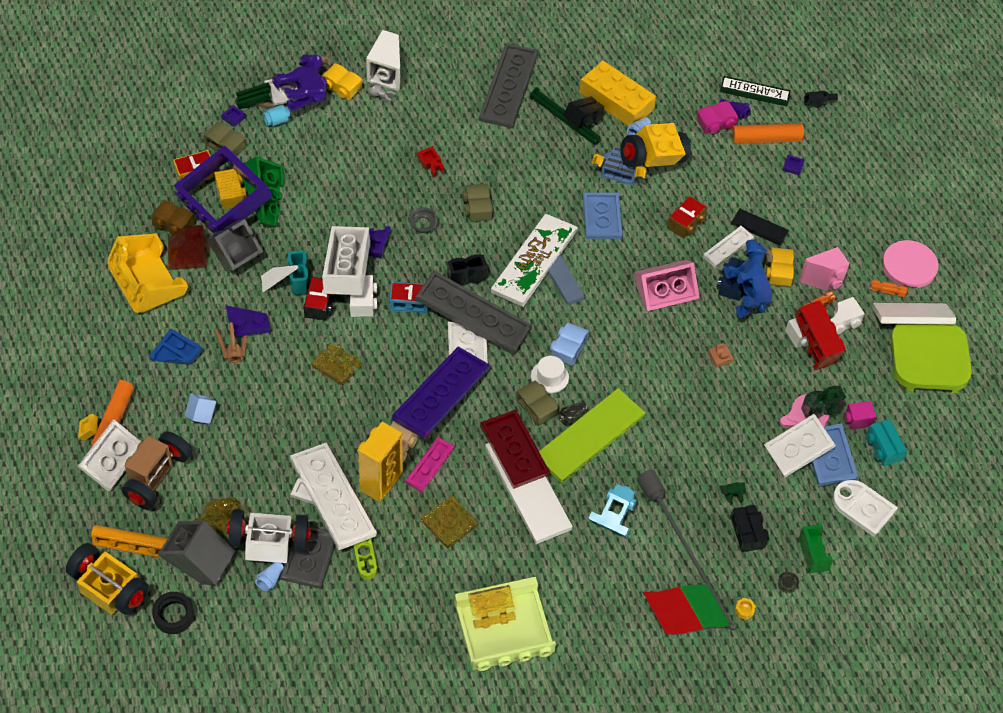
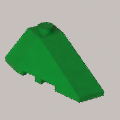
M256 156L244 164L268 186L273 197L256 209L255 212L260 224L274 228L277 226L279 215L277 202L282 198V194L279 191L280 187L284 186L283 165ZM243 178L246 190L250 195L255 189Z

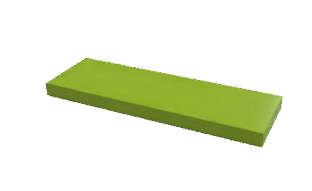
M617 388L542 448L539 453L550 473L562 484L641 420L646 412Z

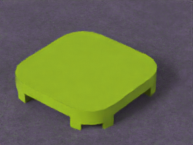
M897 324L893 329L889 343H891L894 381L897 380L900 385L906 387V390L912 392L914 388L951 390L952 394L958 393L966 387L971 378L972 370L968 339L960 327L955 324Z

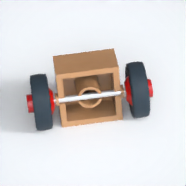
M169 431L163 432L158 440L147 436L144 441L138 444L135 453L128 457L125 462L128 480L121 489L124 496L142 509L150 510L157 502V496L153 491L172 467L171 458L179 462H186L193 452L191 446L182 437Z

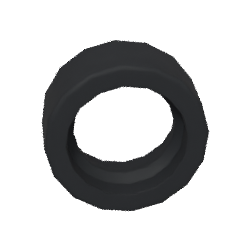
M168 592L161 595L155 601L152 615L157 628L162 632L179 634L190 627L194 619V610L190 599L185 594ZM172 603L183 605L186 614L180 621L168 623L162 620L161 610L165 606Z

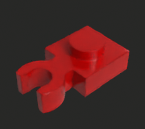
M433 146L417 152L418 160L425 169L431 168V175L433 177L436 176V170L444 173V165L441 163V158Z

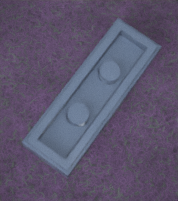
M559 255L548 273L568 306L584 300V295Z

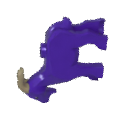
M304 54L301 57L302 61L299 62L300 67L290 73L275 74V77H272V82L276 88L284 85L297 86L296 90L284 88L287 98L298 99L287 101V107L290 112L303 108L307 104L320 103L324 100L327 82L325 77H321L318 72L321 68L326 70L330 68L332 62L329 57Z

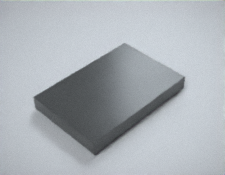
M308 526V528H311L310 540L306 541L305 552L294 551V541H292L287 563H285L281 574V580L321 589L335 543L328 530Z

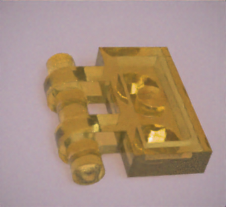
M330 343L327 349L331 352L328 353L323 350L311 362L312 367L343 386L354 374L352 366L359 369L362 366V362L357 360L355 355L346 353L341 346H335Z
M509 585L468 594L472 615L480 614L481 619L473 620L474 628L483 627L485 629L493 624L501 623L503 625L507 624L508 621L516 619L514 611L506 612V608L514 607L511 587ZM499 610V615L488 617V612Z

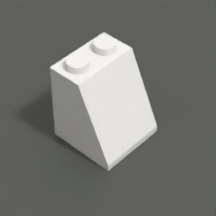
M382 30L366 58L367 82L377 83L380 86L395 91L400 90L399 35Z

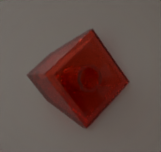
M204 225L184 226L168 238V270L206 268Z

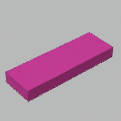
M437 437L406 479V484L423 493L451 455L455 446Z

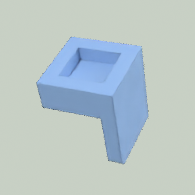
M191 393L185 416L192 421L209 424L216 401L208 396Z

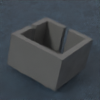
M245 219L236 220L223 228L224 230H220L207 238L225 271L234 270L263 252L255 237L246 239L243 237L253 234Z

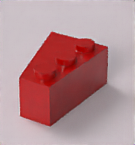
M820 300L800 307L795 313V317L802 337L806 336L810 346L807 348L808 354L812 353L816 363L813 365L814 370L835 363L846 349L844 341L836 332L835 324L831 322L826 307L822 305Z

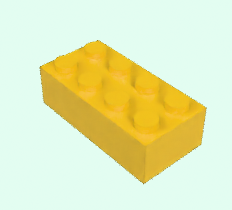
M601 61L581 78L579 93L585 97L592 96L597 100V103L599 102L604 106V110L628 126L648 116L655 108L656 96L605 61Z
M381 422L378 427L375 426L371 430L367 441H363L358 447L360 491L378 502L382 501L403 474L402 432L384 422Z

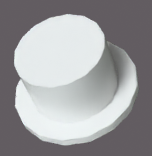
M546 356L533 368L531 381L536 380L539 384H543L547 393L552 394L560 392L566 387L569 374L560 358Z

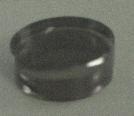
M783 572L779 576L778 587L785 593H793L799 585V578L792 572Z

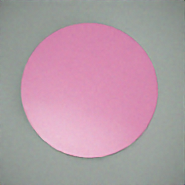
M903 240L893 243L887 248L883 257V266L886 275L896 284L921 288L934 280L938 271V260L927 246L916 241Z

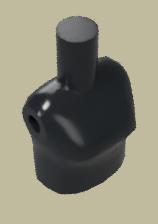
M827 91L807 92L804 96L805 105L816 108L821 107L826 101L838 100L837 93L829 94Z

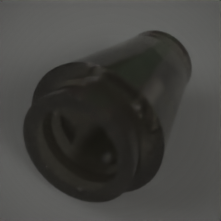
M581 401L563 407L558 413L559 420L564 425H572L587 412V406Z

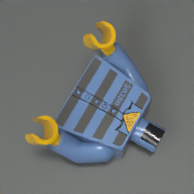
M614 147L611 152H607L604 155L594 154L591 164H597L598 167L602 166L601 177L632 186L634 185L635 177L638 176L645 179L646 168L643 167V164L637 167L626 166L622 161L619 147Z

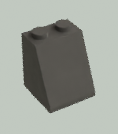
M205 520L178 521L158 555L202 585H216L221 579L224 569L231 562L235 550Z

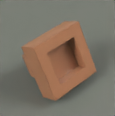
M718 344L708 350L715 368L733 363L734 358L726 344Z

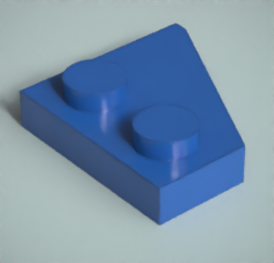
M171 328L149 355V359L157 362L191 365L203 349L197 343Z

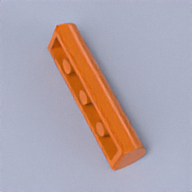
M802 123L733 125L731 129L734 144L802 142L804 138Z
M121 379L118 381L91 443V447L112 420L120 423L134 391V386L131 383Z

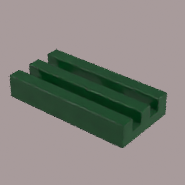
M267 82L236 92L237 107L241 109L271 99L270 84Z

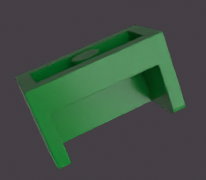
M822 524L802 527L799 535L809 574L829 571L833 562L832 557H827L820 536L823 529Z

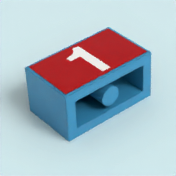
M392 282L390 311L428 313V307L415 300L416 295L424 284Z

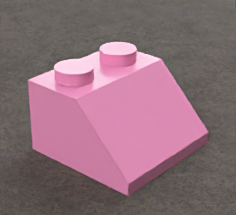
M838 247L806 258L800 282L826 291L832 288L838 289L843 284L849 262Z

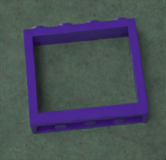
M225 145L173 185L177 191L175 195L181 202L185 201L187 208L192 213L195 211L198 219L202 223L206 222L207 227L213 233L224 230L223 228L236 220L245 219L273 197L268 186ZM227 162L255 191L220 219L216 220L188 192Z

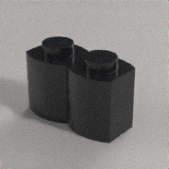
M475 254L466 259L454 258L447 262V277L461 286L468 282L477 283L486 279L487 263L484 255Z

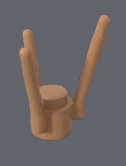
M230 322L231 344L226 349L219 330L215 328L217 339L224 353V360H227L229 363L241 362L246 357L245 349L248 335L243 336L241 347L239 344H235L233 323Z

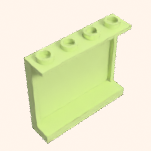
M536 577L455 594V607L473 670L485 671L491 666H507L513 661L525 662L532 657L539 655L540 657H547L555 652L556 643L551 638L537 591L538 583Z

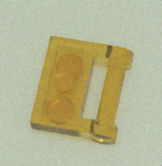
M236 498L212 499L206 504L205 511L201 517L194 521L205 520L212 528L217 530L223 529L230 520L233 509H237L240 502Z

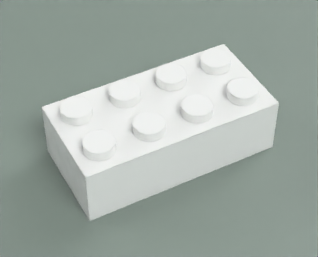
M332 226L322 276L324 294L362 295L370 249L369 227Z

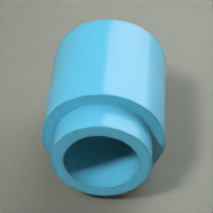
M283 104L267 109L263 113L266 125H271L272 127L287 122L289 120L288 117H290L288 107H284Z

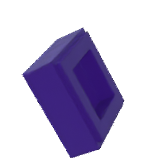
M233 105L221 115V118L235 127L246 118V113Z
M787 155L782 171L800 175L805 159Z

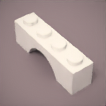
M854 297L837 303L834 317L830 320L835 324L837 334H841L851 327L853 329L859 327L865 313ZM796 318L789 320L785 331L795 347L809 346L806 336L802 337Z

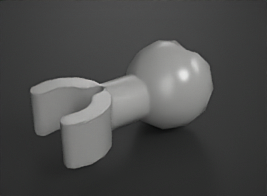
M372 83L368 87V92L371 96H380L384 98V102L387 104H391L392 99L389 97H395V92H386L377 83Z

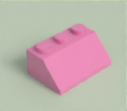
M683 260L634 272L637 289L647 311L700 299L694 262Z

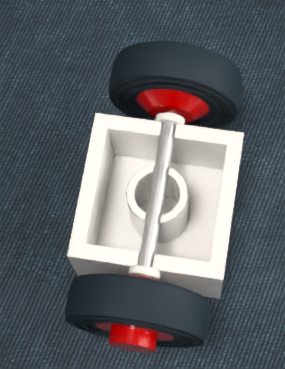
M233 509L231 520L227 522L226 533L229 534V546L240 547L242 537L247 534L245 560L287 563L291 535L294 541V551L305 552L306 541L310 540L311 528H308V516L297 515L296 524L293 526L292 531V516L250 513L249 525H246L244 510Z

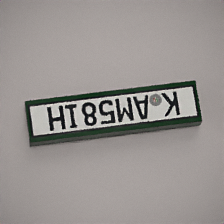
M723 76L720 88L722 93L786 107L791 90Z

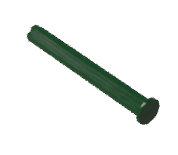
M538 87L531 92L529 96L531 100L537 101L592 144L597 145L600 142L601 137L586 125L576 127L571 121L564 117L565 109L540 92Z

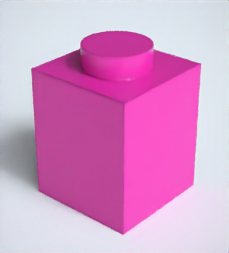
M871 401L848 404L846 412H844V421L849 424L850 430L868 428L876 420V414Z

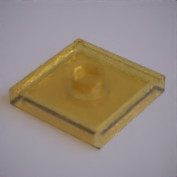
M453 495L421 518V522L447 549L478 526V521Z

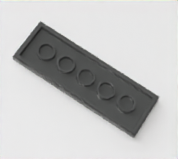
M508 43L505 44L482 107L479 121L513 128L539 50Z
M434 270L415 298L418 302L513 355L532 326Z

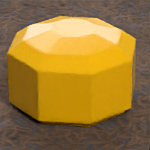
M742 598L737 601L734 612L738 618L748 620L753 617L756 606L752 600Z

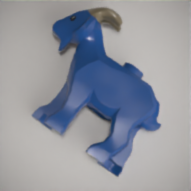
M754 240L746 241V256L749 259L738 268L733 266L724 268L726 278L737 277V283L742 284L746 296L742 297L744 305L735 306L738 318L745 317L751 313L753 308H758L761 313H764L767 304L771 302L772 298L770 284L762 264L764 263V256L767 257L768 262H772L773 255L768 248Z

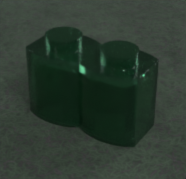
M830 386L824 391H812L805 396L801 409L806 418L813 414L817 418H821L824 414L833 415L842 410L846 395L841 386Z

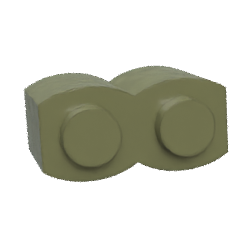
M216 122L203 135L204 144L215 151H218L225 145L237 156L246 147L245 138L240 132L232 131L228 125Z
M488 184L466 185V191H463V202H467V205H465V215L469 216L470 221L492 220Z
M535 380L516 391L517 402L537 426L557 415L558 403L554 398L547 395V390L543 384H539Z

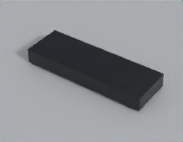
M739 208L731 223L736 227L742 226L748 232L779 246L782 245L789 232L788 229Z

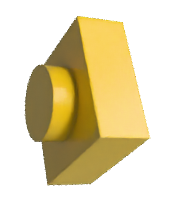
M90 414L79 422V439L87 440L96 434L98 416Z

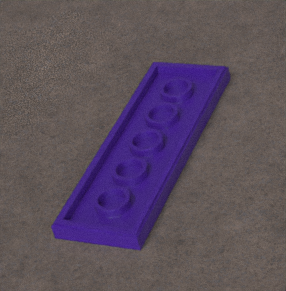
M458 346L393 413L391 420L425 439L489 370L490 364Z

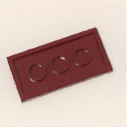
M516 409L480 422V427L513 489L550 475L547 465Z

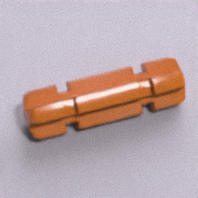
M872 280L870 289L873 291L880 290L882 293L892 295L896 293L901 297H905L907 294V287L902 285L898 287L897 284L884 281L880 283L879 280Z
M829 291L812 300L811 303L820 300L822 305L826 306L827 303L834 302L836 296L832 291Z

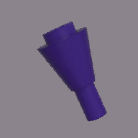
M730 102L741 120L749 116L751 109L748 103Z

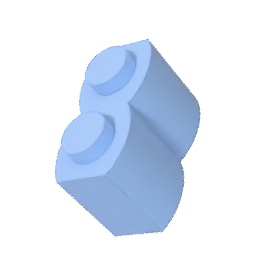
M567 322L565 327L562 326L560 328L557 341L554 340L551 344L550 351H552V356L558 357L562 362L573 366L588 339L589 330Z

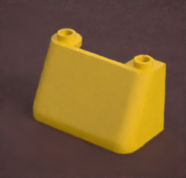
M157 233L118 236L108 257V267L135 313L146 312L181 297L188 288L187 282L182 277H177L173 280L162 262L160 255L164 245Z

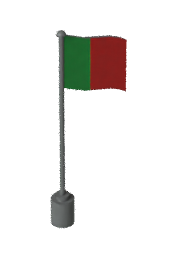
M654 470L645 471L638 476L637 482L649 501L659 502L705 584L685 585L658 592H642L667 635H683L710 628L729 627L730 630H735L736 624H733L662 501L663 494L666 491Z

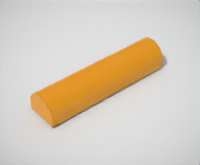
M94 525L91 531L94 546L161 558L158 553L168 539Z

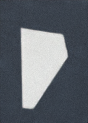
M298 265L275 267L261 276L263 292L297 270Z

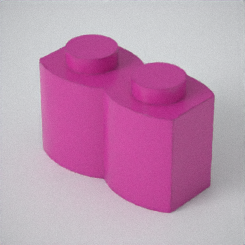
M724 101L698 110L696 119L705 134H715L720 129H731L733 125H736L738 115L730 102Z

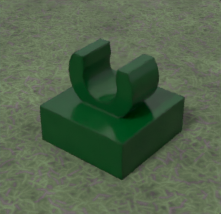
M745 482L720 485L721 493L727 494L726 500L728 503H733L732 496L734 494L737 495L738 501H743V495L740 491L746 490Z

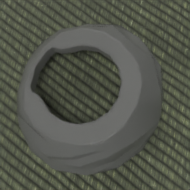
M416 208L409 215L412 227L420 233L432 231L438 223L436 212L430 208ZM420 218H426L430 221V226L427 228H417L414 223Z

